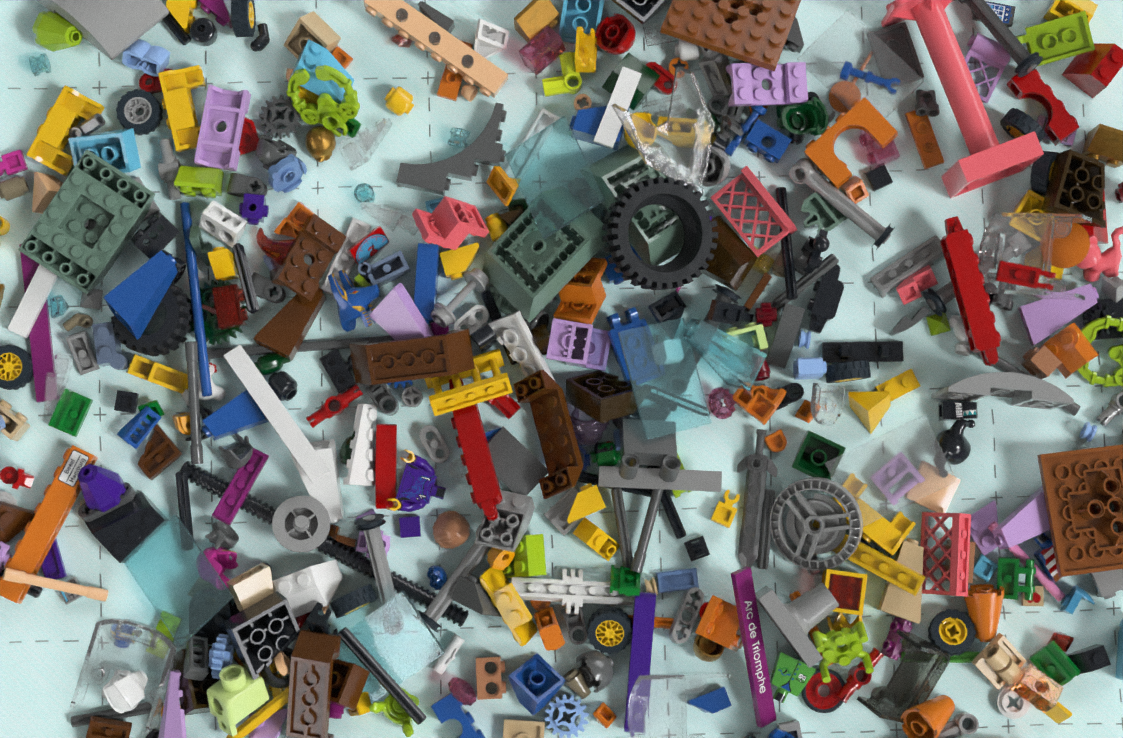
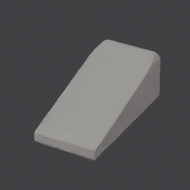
M87 330L66 337L80 376L100 369Z

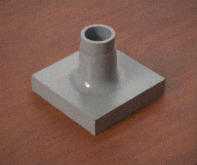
M821 582L813 589L808 590L792 602L786 604L782 603L775 592L768 586H764L755 593L756 600L800 660L809 668L822 660L823 657L809 640L808 633L839 606L827 587Z

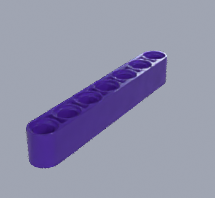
M640 592L639 596H635L624 732L645 734L656 593Z

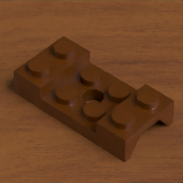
M316 214L309 216L271 282L286 286L298 294L301 303L306 304L310 302L320 285L318 283L334 254L338 253L347 236ZM305 255H308L311 258V265L305 263Z

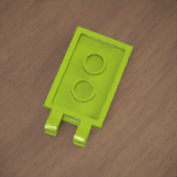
M1085 10L1026 27V34L1015 36L1021 44L1026 43L1030 54L1038 52L1039 56L1043 57L1038 66L1095 50Z

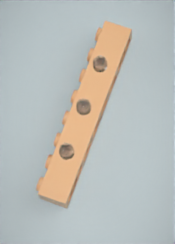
M364 0L365 11L373 17L377 15L382 19L381 22L388 28L394 27L398 30V34L406 40L409 38L414 41V45L419 50H426L431 53L430 56L435 61L445 63L447 69L454 74L458 72L469 85L473 86L475 84L480 88L479 91L483 95L495 98L508 80L506 72L405 1Z

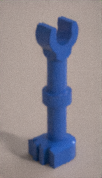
M845 61L839 78L847 81L849 75L865 80V83L869 84L871 82L883 86L892 95H896L897 90L892 89L891 84H900L898 78H881L873 75L871 71L864 72L853 68L852 63Z
M751 106L753 111L744 124L741 123L743 135L739 136L736 134L724 152L732 156L744 136L750 133L751 126L758 116H764L768 111L763 106Z

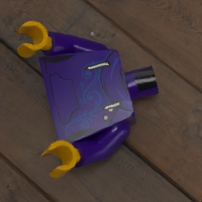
M404 449V451L408 452V457L406 459L400 457V459L407 462L396 499H387L393 502V507H386V509L390 511L412 512L423 509L426 504H430L432 497L443 500L446 488L436 485L438 477L435 476L434 468L427 460L415 455L408 449Z

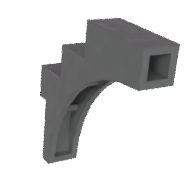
M495 103L492 116L482 133L460 153L434 163H400L396 180L397 185L444 196L445 190L449 191L451 179H448V177L472 182L473 176L476 177L479 165H476V163L500 166V162H504L506 156L503 144L497 143V141H501L503 130H500L501 122L505 123L507 111L504 110V104Z

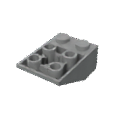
M501 490L503 499L500 504L496 505L498 511L497 519L489 521L485 515L483 516L474 543L514 552L529 527L535 506L531 496Z

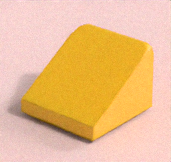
M362 692L355 711L348 709L350 716H359L371 712L369 709L371 701L368 692Z
M1050 700L1043 709V713L1058 724L1073 715L1072 712L1056 700Z

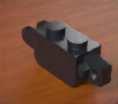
M837 264L827 271L825 276L822 275L814 283L812 291H815L813 299H809L807 310H810L808 314L810 316L808 331L820 334L825 323L832 320L836 315L844 290V284L838 280L841 268Z

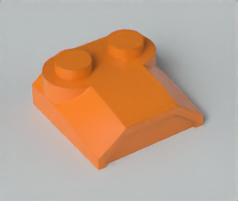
M1075 322L1062 329L1042 345L1046 346L1062 362L1057 369L1065 379L1099 355Z

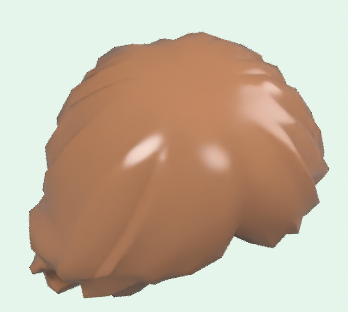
M449 510L439 514L432 527L435 543L445 549H453L464 544L470 536L468 521L456 511Z

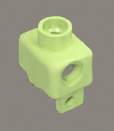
M238 664L224 667L219 673L220 680L207 689L210 713L217 717L219 728L232 737L238 734L235 724L254 710L258 711L266 705L265 702L269 700L263 678L259 676L254 680L246 668Z

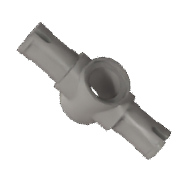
M171 139L159 140L162 156L161 162L158 163L160 178L164 180V183H167L169 199H181L180 191L174 186L175 178L181 166L180 161L173 155Z
M1123 390L1113 395L1108 403V407L1096 417L1098 422L1102 421L1100 423L1102 426L1106 427L1116 415L1123 413V406L1119 404L1120 396L1123 397Z

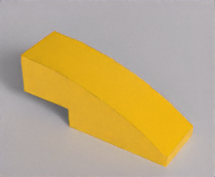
M133 354L126 373L181 394L185 392V389H188V375L186 373Z

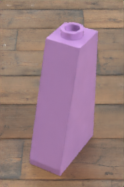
M401 283L395 286L369 315L394 340L434 335Z
M1090 283L1020 306L1018 310L1031 346L1039 343L1098 303L1099 295L1096 287L1092 288Z
M1043 486L1035 491L992 531L994 542L1000 550L1011 548L1050 530Z

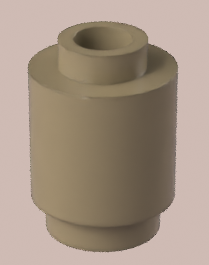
M16 176L0 182L1 199L5 198L6 201L23 196L25 192L29 191L24 176Z

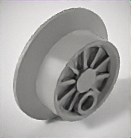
M294 496L285 500L276 509L272 520V529L277 541L286 549L293 552H308L319 547L327 538L330 530V517L324 505L315 498Z

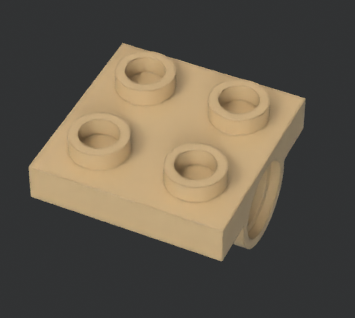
M998 633L973 659L972 664L999 690L1005 683L1011 685L1020 680L1023 674L1021 667L1026 662V659L1004 635Z

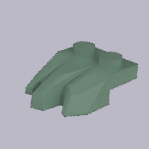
M816 191L803 201L801 211L809 214L803 221L804 228L816 224L818 226L817 233L820 229L828 232L847 219L845 215L823 199Z

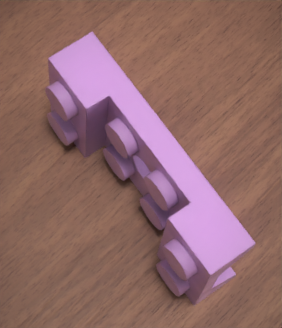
M806 62L777 64L775 72L753 64L751 65V63H735L726 66V71L731 76L732 94L728 107L794 105L808 101ZM763 80H766L769 83L768 90L763 89Z
M208 85L194 163L197 166L237 172L245 114H248L251 94L248 90L238 92ZM221 122L226 123V129L223 132H218V124Z

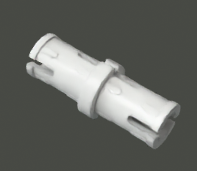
M454 633L445 649L442 648L440 651L442 652L431 668L443 675L450 662L456 658L455 655L465 640Z

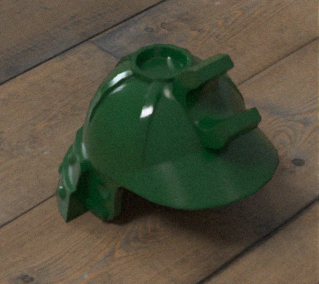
M813 96L810 101L802 104L786 106L783 109L782 118H778L776 121L777 127L780 130L787 129L796 135L810 134L816 136L822 134L827 129L829 116L822 101Z

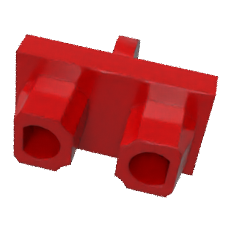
M7 466L1 470L0 479L5 484H12L14 489H19V486L31 489L34 475L24 473L25 469L22 467H18L16 470L14 467Z

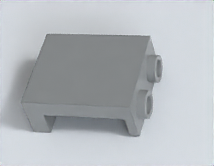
M1123 569L1090 573L1098 591L1095 593L1097 597H1104L1106 600L1116 596L1115 592L1123 590Z

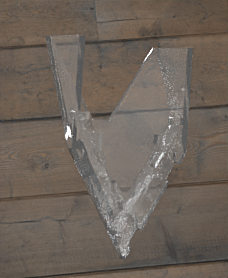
M678 66L675 71L668 119L661 125L655 127L617 104L611 106L646 165L668 177L674 178L675 181L679 179L685 181L684 186L691 184L695 187L693 191H700L703 194V180L707 174L711 151L710 140L711 134L714 133L715 124L694 72Z

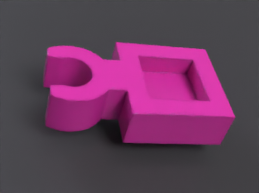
M19 149L1 156L0 176L5 171L10 176L28 170L22 150Z

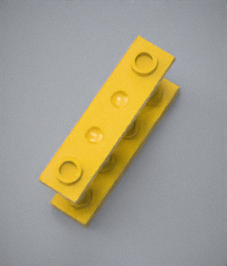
M500 348L473 356L474 369L450 376L425 378L427 388H433L435 393L428 396L434 416L513 393L507 372L501 374L499 369L505 366ZM492 371L493 377L481 380L480 373ZM472 376L474 383L462 386L460 377L464 379ZM449 379H452L454 389L443 392L441 385L449 383Z

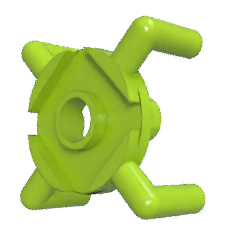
M858 621L852 628H841L842 631L835 632V630H831L826 634L819 631L813 632L812 636L818 652H822L823 660L819 663V669L824 683L831 681L828 671V665L831 662L846 666L850 664L851 660L858 657L862 659L866 673L870 674L874 671L869 653L863 651L862 643L868 641L863 622Z

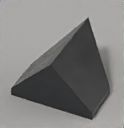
M677 291L648 306L658 324L670 339L673 340L683 312L687 307Z

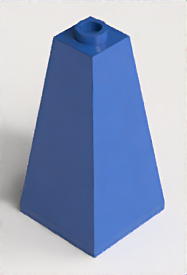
M162 250L103 297L110 311L137 340L142 336L178 272L175 266L176 260L170 254L166 255Z

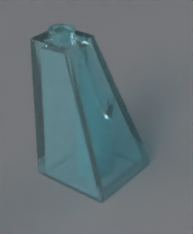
M691 318L685 326L683 337L728 386L750 391L767 354L702 320Z

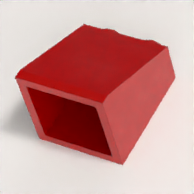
M1094 43L1095 50L1076 55L1061 75L1091 98H1094L1109 85L1123 66V49L1115 43Z

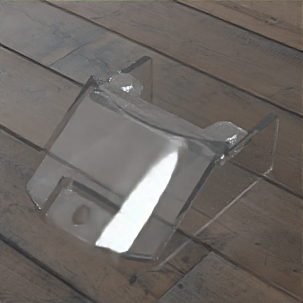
M994 212L991 222L984 230L979 250V269L984 276L987 293L1040 299L1085 300L1083 295L1066 292L1065 283L1057 278L1039 276L1038 283L1051 284L1053 290L1034 289L995 281L999 261L1041 268L1043 271L1051 272L1054 238L1067 237L1071 232L1072 222L1092 223V218L1083 214Z
M111 618L96 622L70 708L74 709L84 701L89 683L102 685L106 682L110 670H129L132 673L140 670L148 678L145 698L148 703L153 705L144 733L149 734L157 726L161 714L170 671L174 669L177 647L157 629L135 620Z
M676 672L639 675L633 685L628 703L630 737L705 738L698 734L687 735L686 693L702 692L706 687V678H731V674L728 672Z

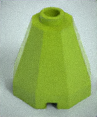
M40 12L32 27L33 33L37 37V39L35 38L36 44L52 52L79 45L83 38L82 32L57 12Z

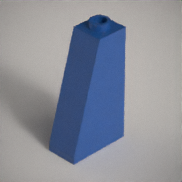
M418 243L414 303L429 325L430 322H434L430 314L434 310V304L437 299L440 266L439 253H441L439 245Z
M245 390L202 420L203 427L201 429L208 438L212 437L215 441L269 421L248 391Z

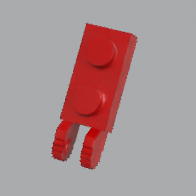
M999 261L995 281L1034 289L1053 290L1051 284L1038 283L1040 275L1047 278H1055L1056 273L1043 271L1041 268Z

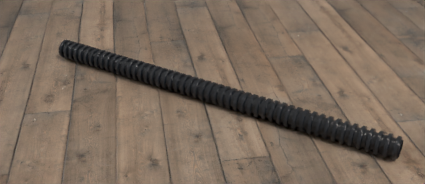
M186 461L182 465L180 471L187 472L190 483L193 484L195 482L196 486H201L203 490L206 488L207 492H212L214 496L217 494L218 498H222L229 486V482H223V479L219 480L216 475L213 477L212 473L208 474L206 470L202 471L201 467H196L195 464L191 465L190 461ZM248 494L240 508L241 510L245 509L246 513L251 512L252 516L256 515L257 519L262 518V521H267L269 525L272 524L276 511L272 505L268 506V503H262L261 499L257 500V497H251V494ZM329 536L317 547L319 552L323 551L325 555L329 554L330 558L335 557L337 561H341V564L346 563L347 567L351 566L353 570L357 569L358 573L363 572L364 576L368 575L369 579L374 578L375 581L371 560H368L366 556L363 557L362 553L357 554L356 550L352 551L350 547L346 548L345 544L340 545V542H335L333 538L329 539ZM395 571L391 572L396 593H402L403 597L407 596L409 600L413 599L414 603L419 602L420 606L424 605V608L427 609L436 597L435 593H430V590H425L423 586L419 587L418 583L413 584V581H408L406 577L402 578L401 574L396 575ZM451 602L441 617H447L448 621L452 620L453 624L458 623V626L461 627L466 621L469 611H464L462 607L458 608L457 604L453 605Z

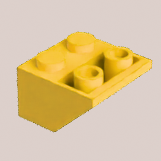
M1054 0L1043 18L1050 21L1085 10L1089 23L1098 5L1091 0Z

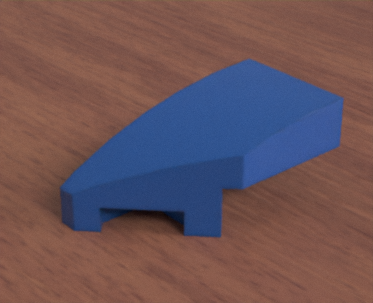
M719 687L686 701L688 705L711 714L732 706L725 687Z

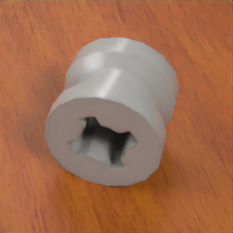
M410 386L404 389L402 401L405 405L414 408L421 404L423 396L418 388Z

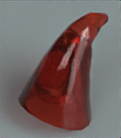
M259 228L256 235L257 244L262 252L281 266L295 239L276 240L268 238L264 235L262 228Z

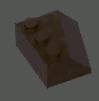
M1071 149L1057 153L1041 210L1080 225L1106 228V220L1103 218V210L1106 209L1105 202L1103 201L1105 164Z
M718 215L711 219V221L717 220V226L712 227V232H718V238L712 239V243H717V247L715 250H710L714 257L712 260L706 261L709 266L706 270H700V272L737 291L758 257L724 219Z
M598 370L566 379V402L597 420V422L607 423L609 420L633 414L650 392L651 386H636V381H620L619 376Z
M208 646V665H209V651H210V649L212 648V646ZM181 649L171 656L174 670L181 672L179 690L183 691V696L179 697L181 709H184L185 716L208 713L210 709L207 689L220 679L212 678V669L209 667V673L203 681L184 678L186 649Z

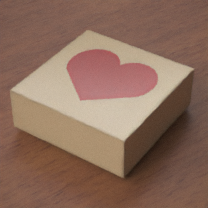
M1035 586L1033 600H1024L1025 592H1021V606L1044 607V586Z

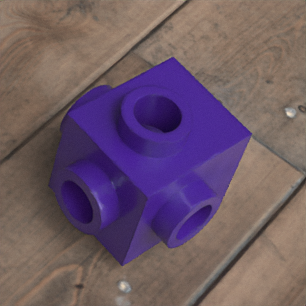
M244 193L243 203L239 205V215H242V218L250 225H259V222L264 223V218L268 217L269 205H266L265 195Z

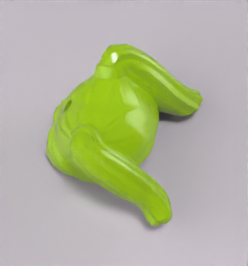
M403 689V691L418 706L419 699L416 696L409 694L405 689ZM390 694L383 701L378 700L370 705L369 709L375 714L383 712L387 719L395 724L402 725V732L406 737H411L414 734L411 717Z

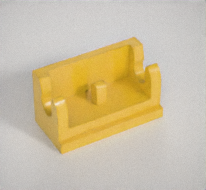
M577 27L575 47L576 72L596 73L597 37H595V30L593 28L590 29L589 34H585L583 27Z

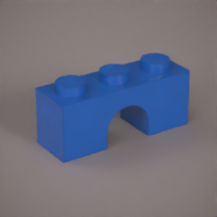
M451 692L431 705L441 724L449 719H456L461 723L463 731L457 738H486L481 729L476 730L473 725L475 720L469 711L465 712L462 705L464 702L459 694L455 695L454 692Z

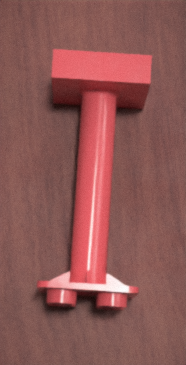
M895 0L886 6L887 13L881 21V25L885 28L905 20L916 21L970 153V156L958 160L941 176L949 197H956L1022 172L1044 155L1035 131L999 144L944 10L949 3L955 0Z

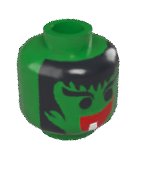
M613 441L596 443L594 451L590 452L592 463H597L598 468L599 466H616L618 460H621L620 452L616 450Z

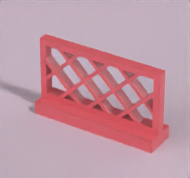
M745 166L741 170L742 173L710 198L754 254L759 257L790 233L792 235L797 231V228L749 167ZM743 180L746 184L745 192H736L735 186ZM722 195H730L729 204H720L717 199ZM734 195L744 196L743 205H732ZM748 196L757 198L756 207L746 206ZM732 209H742L740 219L731 218ZM745 210H756L754 220L744 219ZM759 211H768V221L758 220ZM743 223L753 224L752 234L742 232ZM757 224L767 225L766 235L756 234ZM771 225L780 226L783 230L776 236L769 235ZM755 238H765L764 245L757 250L754 247Z
M922 512L920 546L924 547L922 575L926 577L922 584L923 594L968 597L971 514ZM929 516L933 517L937 522L932 529L928 525ZM949 517H952V527L948 530L944 522ZM939 527L945 532V535L940 540L935 534ZM930 537L936 542L932 549L927 546ZM948 537L951 539V548L949 550L943 545ZM940 547L945 554L938 560L934 552ZM931 557L936 564L929 570L926 565L927 560ZM947 558L951 561L948 571L942 565ZM938 567L944 574L939 580L933 575ZM930 577L934 585L930 590H925L926 580ZM946 578L950 582L949 591H945L941 585Z

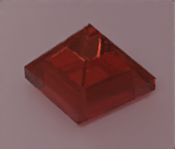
M396 34L391 39L398 47L409 48L412 43L411 39L408 38L406 40L399 34Z
M1054 632L1047 645L1054 640L1063 651L1067 652L1074 637L1062 632Z

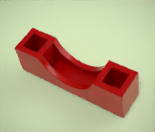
M1036 69L1023 77H1018V74H1016L1006 84L1018 100L1033 99L1042 104L1048 117V123L1044 131L1055 146L1079 128L1076 118L1066 111L1064 103L1055 97L1052 88L1043 82L1040 73Z

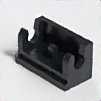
M317 602L306 619L310 631L331 634L330 624L327 621L331 616V610L328 608L324 614L322 610L323 604ZM337 628L333 631L331 635L338 634Z

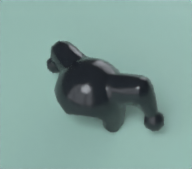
M958 419L950 429L942 431L936 437L934 442L936 453L933 462L939 470L940 477L945 478L948 474L947 470L944 469L946 462L951 465H957L965 461L969 456L971 445L963 434L966 427L973 428L975 426L974 420Z

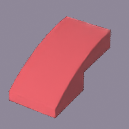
M927 265L906 278L896 287V290L905 305L922 297V291L938 284L932 268L930 265Z

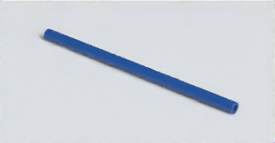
M183 202L180 203L195 340L197 341L200 383L202 396L207 397L212 395L196 252L189 239L192 218L190 203Z

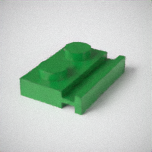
M65 388L48 425L77 437L93 400Z
M611 565L610 593L619 591V594L626 596H639L640 573L630 570L631 567L625 568L620 566V568H614V565Z
M1054 640L1029 658L1056 690L1071 681L1075 676L1080 675L1081 672Z

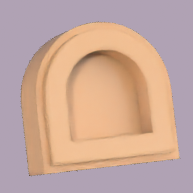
M280 651L275 656V665L280 674L286 676L290 674L291 660L283 651Z

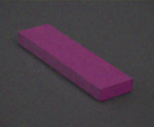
M253 448L250 460L243 467L238 468L212 513L213 518L228 525L232 524L265 466L269 455Z

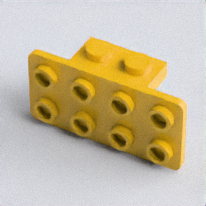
M490 566L479 576L481 586L489 594L492 604L497 607L503 622L511 630L514 640L520 646H524L538 631L532 620L533 617L512 582L509 583L505 574H503V571L491 568Z

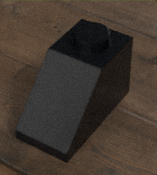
M1095 644L1067 654L1081 671L1080 674L1111 665L1106 649L1101 644Z

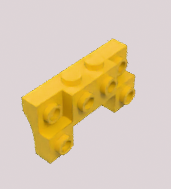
M196 65L158 73L164 96L162 105L168 114L166 123L168 129L172 131L176 151L182 152L197 148L201 126L198 124L191 90L206 86L202 67Z
M65 85L55 104L48 109L47 118L38 127L37 136L26 155L67 177L74 165L72 156L63 152L69 141L68 138H70V129L77 126L81 118L87 120L97 113L102 114L105 107Z
M850 473L841 485L853 495L861 510L863 519L861 538L867 543L873 542L890 556H893L916 523L906 518L901 511H898L890 522L859 498L868 485L862 483L853 473ZM832 497L842 507L843 511L846 512L842 504L835 497Z

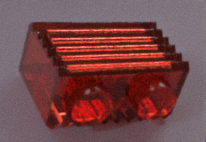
M237 284L212 288L219 329L224 330L246 326L245 321L248 320V313L246 308L242 306V301L245 300L243 288H239Z

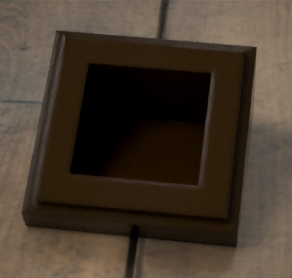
M519 205L500 210L498 213L511 225L523 213V207Z
M542 324L532 329L531 332L542 355H546L549 333L546 325Z

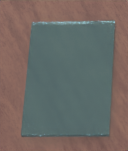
M565 116L505 154L543 239H546L605 201Z
M684 318L618 332L646 440L711 424Z
M176 514L125 562V565L180 647L233 598L225 583Z
M404 591L397 594L349 629L398 685L445 653V650ZM341 640L340 656L336 659L354 663L368 670ZM370 672L362 692H368L372 704L387 694L388 691Z

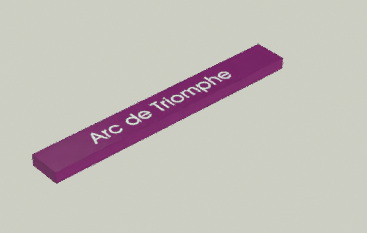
M746 566L732 572L731 579L756 724L762 728L776 721L777 718L751 567Z

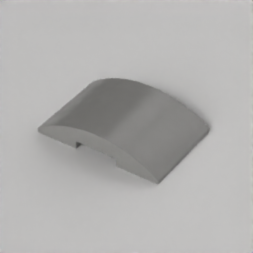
M37 0L52 13L57 12L82 32L83 38L111 60L115 59L169 14V10L161 0Z
M992 372L975 375L931 394V398L965 402H973L987 396L1012 398L1011 406L1049 410L1074 403V399L1057 386L1037 377L1013 372Z

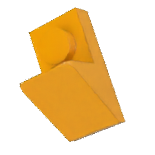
M494 166L486 182L501 202L508 206L522 179L509 178L500 166Z

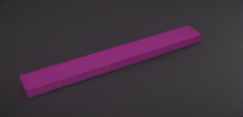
M20 252L24 291L26 292L39 263ZM46 300L29 334L37 403L59 400L48 300Z

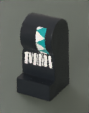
M941 401L938 403L939 421L978 419L977 402Z

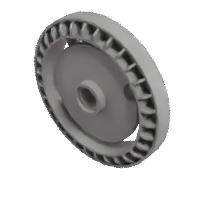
M808 477L790 484L778 495L770 513V531L775 545L787 560L804 569L813 571L826 570L842 564L855 552L863 533V519L857 501L845 487L830 479ZM819 490L835 497L842 504L846 512L843 511L842 507L833 498L827 495L814 493L812 499H806L801 494V491ZM794 495L797 498L795 502L791 500ZM787 505L790 507L786 518L787 531L792 541L798 546L797 549L791 544L784 530L783 515ZM813 519L817 520L820 523V528H815L813 526ZM850 529L848 540L840 552L828 557H813L814 554H823L835 549L844 539L846 530ZM802 550L809 552L808 555L802 553Z

